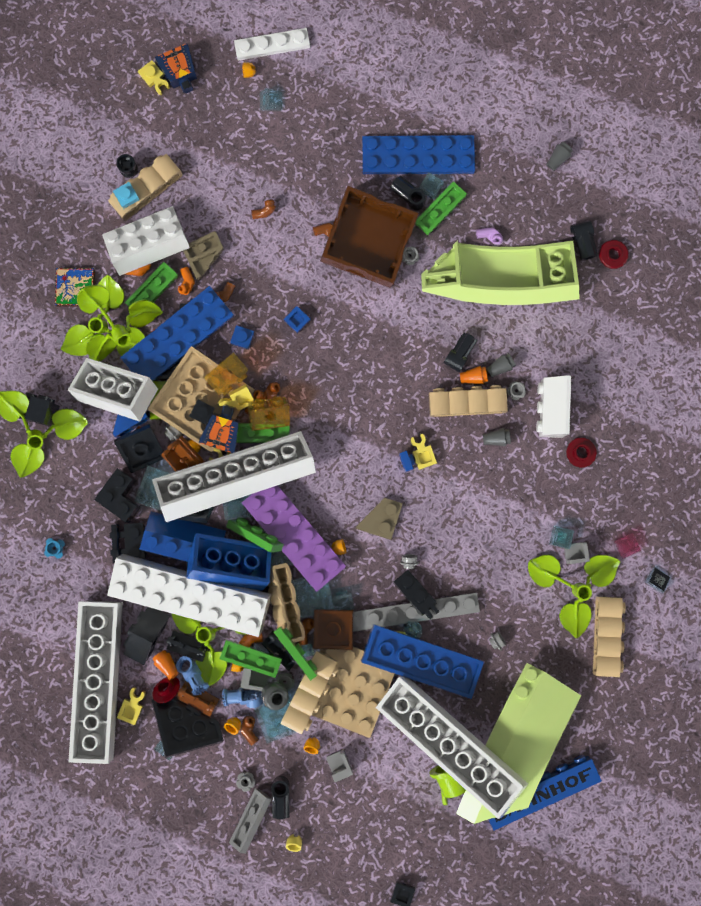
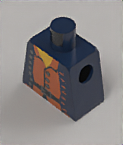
M187 43L155 56L158 67L173 89L181 86L183 93H189L194 89L191 81L197 79Z
M223 405L221 415L212 413L199 439V443L235 453L239 420L232 418L235 408Z

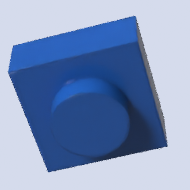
M296 306L284 318V321L298 334L311 319Z
M236 325L230 344L249 350L255 332Z
M407 451L399 453L405 473L413 470L415 462L412 454L408 455Z

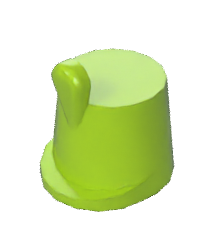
M439 765L430 770V777L437 780L441 789L443 805H448L447 798L457 797L465 793L466 789Z

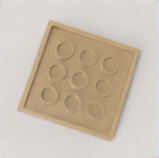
M191 346L147 410L212 453L214 447L199 443L206 425L189 417L198 399L214 407L213 413L221 415L223 406H219L218 401L222 398H231L229 392L246 383ZM247 385L249 391L252 394L255 389ZM234 407L235 409L232 415L233 419H235L240 412L237 410L236 407Z
M354 646L353 650L320 649L321 653L337 660L336 665L339 666L335 677L330 676L327 682L330 684L326 695L321 694L318 700L321 702L317 713L313 712L312 716L370 738L380 714L376 706L388 692L394 673L362 663L361 659L364 650Z

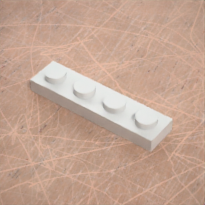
M307 28L234 40L238 61L310 48Z

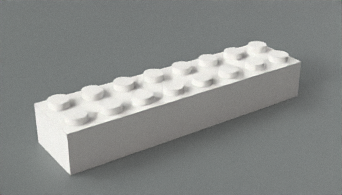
M299 431L152 479L165 521L169 522L316 473L313 456L302 432Z
M122 554L115 559L107 596L259 637L263 631L272 595L270 593L186 579L187 571L126 554Z
M78 602L69 762L109 764L114 759L123 602Z
M403 676L399 677L376 706V709L496 818H501L527 787L528 783L411 679Z

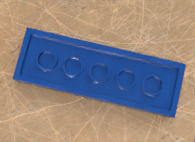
M474 135L362 136L363 174L475 173Z
M208 286L120 358L131 372L147 376L152 381H155L180 361L191 346L196 348L232 319L234 315L215 291Z
M373 624L361 662L470 699L473 697L484 664L482 660Z

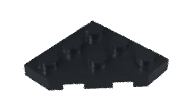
M177 697L166 703H158L154 699L151 700L165 758L223 743L221 728L217 720L202 714L201 711L189 704L183 703Z

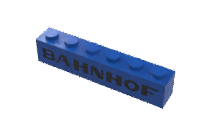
M581 755L576 757L571 764L563 763L556 767L557 770L551 773L549 771L544 772L529 808L511 812L499 819H488L493 831L602 782L593 760L589 756Z

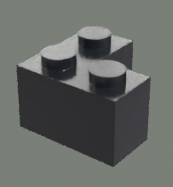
M26 392L25 395L29 399L27 412L24 413V419L48 427L54 425L52 415L60 408L59 405L55 404V400L43 395H38L37 398V395Z
M118 468L94 499L127 523L131 522L141 508L126 497L137 480Z
M148 607L145 612L142 610L136 621L138 622L136 625L132 624L127 632L129 636L123 645L126 647L123 655L145 665L170 616L151 607Z

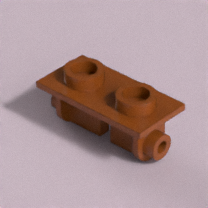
M185 681L178 692L177 698L202 713L211 716L220 699L206 691L204 693L201 692V695L200 693L196 696L193 695L191 685Z

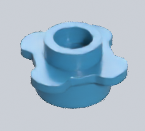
M52 538L47 539L44 555L46 557L55 556L57 559L62 558L65 542L63 540L55 541Z

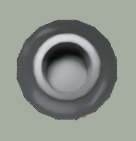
M278 682L266 684L261 692L263 703L271 710L282 709L289 699L286 688Z

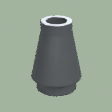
M564 142L557 144L546 165L555 171L572 156V148Z
M507 353L506 355L502 354L486 369L490 376L494 377L513 370L512 368L516 365L510 354Z
M501 428L483 434L484 445L506 446V444H511L510 430Z

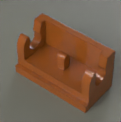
M183 436L167 447L168 449L161 454L176 472L205 462Z

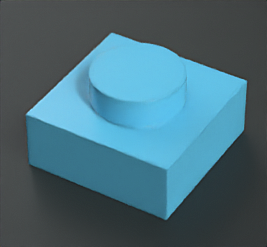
M130 182L113 190L123 209L140 200Z

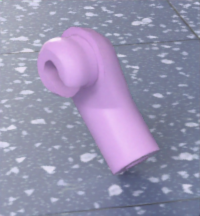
M493 227L476 229L477 239L487 238L495 245H499L503 241L501 233Z

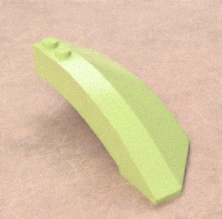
M457 240L448 253H443L434 262L435 265L431 269H426L421 274L423 292L466 302L528 305L580 299L573 241L536 246L494 247L458 243Z
M526 663L485 745L528 783L527 787L504 815L529 808L547 765L581 698V695ZM467 790L465 791L457 811L459 816L473 824L496 818Z

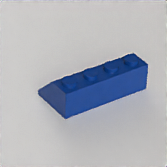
M151 511L140 550L188 562L196 533L224 538L226 531L191 521L175 519L166 522L163 514Z
M196 533L188 558L186 579L263 591L270 583L271 552L255 543Z

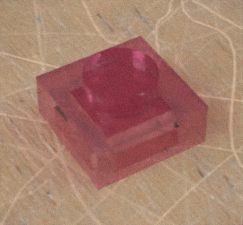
M633 533L614 541L622 559L641 551Z

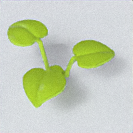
M106 275L98 285L104 286L109 292L108 302L102 305L103 308H106V313H108L109 308L117 309L122 305L124 291L111 276ZM101 313L97 317L90 319L88 327L79 324L72 326L65 336L61 350L75 356L88 355L85 349L86 342L95 333L103 334L107 332L111 334L112 330L108 329V323L102 319L104 315ZM130 327V344L125 347L116 346L121 356L145 338L142 331L135 327Z
M91 285L81 289L77 295V303L80 309L90 314L99 308L112 327L111 334L108 333L106 336L96 334L86 342L85 349L89 358L100 362L112 353L117 345L120 347L129 345L131 342L129 334L131 333L130 324L137 328L146 326L157 316L163 314L161 308L149 300L134 302L128 308L130 315L126 317L125 328V326L120 324L114 325L102 307L109 300V292L104 286Z
M0 391V415L10 422H15L21 417L28 434L27 444L23 443L15 446L10 456L11 462L20 478L33 473L41 466L44 461V452L41 449L43 439L47 438V435L54 428L59 438L70 440L82 432L88 424L87 419L75 410L61 409L52 415L54 425L50 426L45 433L37 429L30 430L27 420L24 419V413L27 412L29 405L28 397L20 391Z
M542 555L529 560L528 572L532 580L541 587H551L556 579L572 588L573 595L578 599L575 600L574 604L568 603L563 606L559 613V619L567 631L575 638H579L585 632L591 620L590 607L586 603H582L592 596L590 579L598 587L609 585L616 575L620 561L608 555L591 557L590 562H586L584 565V570L589 575L586 577V584L578 582L573 585L558 577L557 575L561 569L560 563L551 555Z
M172 614V618L180 631L192 634L197 630L196 639L210 649V651L206 652L203 662L196 660V664L201 671V677L204 682L208 683L209 686L215 684L226 672L228 662L220 659L222 652H214V648L209 642L214 640L215 632L225 628L220 626L214 629L210 626L202 627L201 621ZM235 631L238 634L247 635L245 633Z

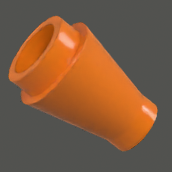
M480 365L461 372V384H484V382H488L486 367H481Z
M166 650L159 652L153 657L154 665L169 680L179 675L171 654L167 653Z

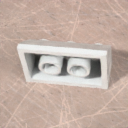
M571 376L543 378L541 383H538V394H541V402L537 403V413H540V421H537L536 431L540 432L539 437L563 438L569 435Z

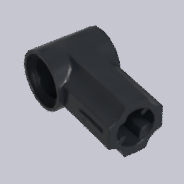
M401 175L396 177L390 186V190L406 201L412 209H422L425 205L424 191L416 188ZM419 196L421 201L414 202L412 198Z
M589 220L571 225L570 230L574 235L572 238L577 243L581 260L597 257L598 253L593 238L594 228L592 222Z
M464 332L443 363L460 373L468 360V355L478 340Z
M277 776L272 783V818L285 819L290 817V783L285 776ZM282 783L286 789L280 791L275 786Z

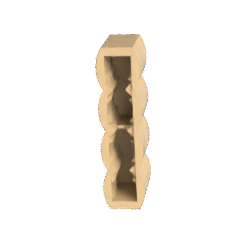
M167 154L160 155L154 160L152 166L143 168L137 178L127 181L132 185L140 199L139 201L123 209L115 194L112 193L108 202L121 218L127 221L180 179L183 174Z
M501 385L490 386V389H482V386H475L467 391L463 390L462 387L452 388V391L449 392L444 391L443 388L433 389V392L429 393L430 417L508 412L506 388H501Z
M284 563L271 566L268 593L272 594L270 602L273 605V618L278 625L277 629L280 626L283 629L287 627L292 633L293 638L291 639L295 643L304 640L305 631L300 622L299 606L295 602L296 591L291 583V570L288 564Z
M596 596L593 675L620 677V673H623L624 664L620 657L621 653L624 652V642L621 641V635L625 632L622 614H625L626 605L622 598Z
M317 650L312 658V661L318 668L316 670L317 676L310 681L306 674H304L280 723L300 734L304 730L308 731L312 723L310 716L313 712L317 713L321 702L318 700L321 694L326 695L330 684L327 682L330 676L335 677L339 666L336 665L337 660Z

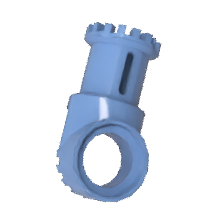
M187 656L180 657L176 663L177 671L182 673L186 682H189L193 689V695L196 696L199 693L201 695V692L207 691L208 683L204 682L201 677V671L193 659ZM185 661H189V662H190V667H189V669L186 670V671H183V670H182V665H183V663H184Z
M240 687L237 690L223 689L222 691L224 706L240 703L241 705L246 704L249 708H257L263 704L261 691L244 690V688Z

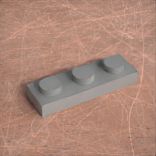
M260 789L254 790L229 841L240 853L246 854L272 800Z

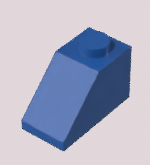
M145 412L141 421H137L118 414L113 430L114 437L119 438L149 421L150 416Z

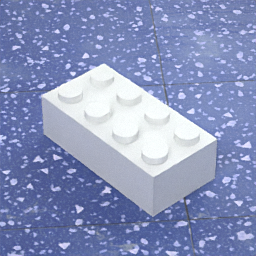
M173 206L102 234L111 262L119 276L190 248Z
M89 358L85 359L68 388V391L79 402L137 421H141L158 390L153 381L147 376Z

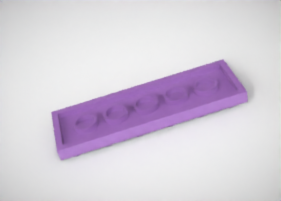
M278 485L253 493L242 502L266 533L277 537V541L284 544L282 552L316 592L346 567Z

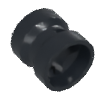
M123 154L118 157L116 165L122 176L125 178L136 176L138 165L134 158L129 154Z

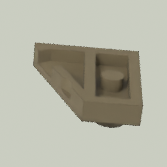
M216 231L188 243L190 248L183 250L197 281L203 277L224 250Z
M384 498L357 525L356 529L391 540L403 503Z

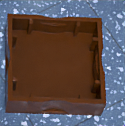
M347 186L320 262L391 288L403 259L405 245L410 239L419 213L394 203L381 201L371 194Z

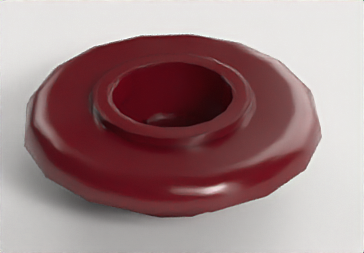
M609 240L601 246L599 258L604 266L610 269H618L626 264L629 258V251L623 242ZM609 250H616L619 255L618 258H610Z
M586 438L572 440L566 450L569 462L579 468L590 466L595 461L597 455L595 445ZM579 447L586 449L587 455L585 458L578 457L577 449Z
M165 677L159 681L153 689V699L158 703H166L172 700L179 692V679L175 677L169 680L168 677Z

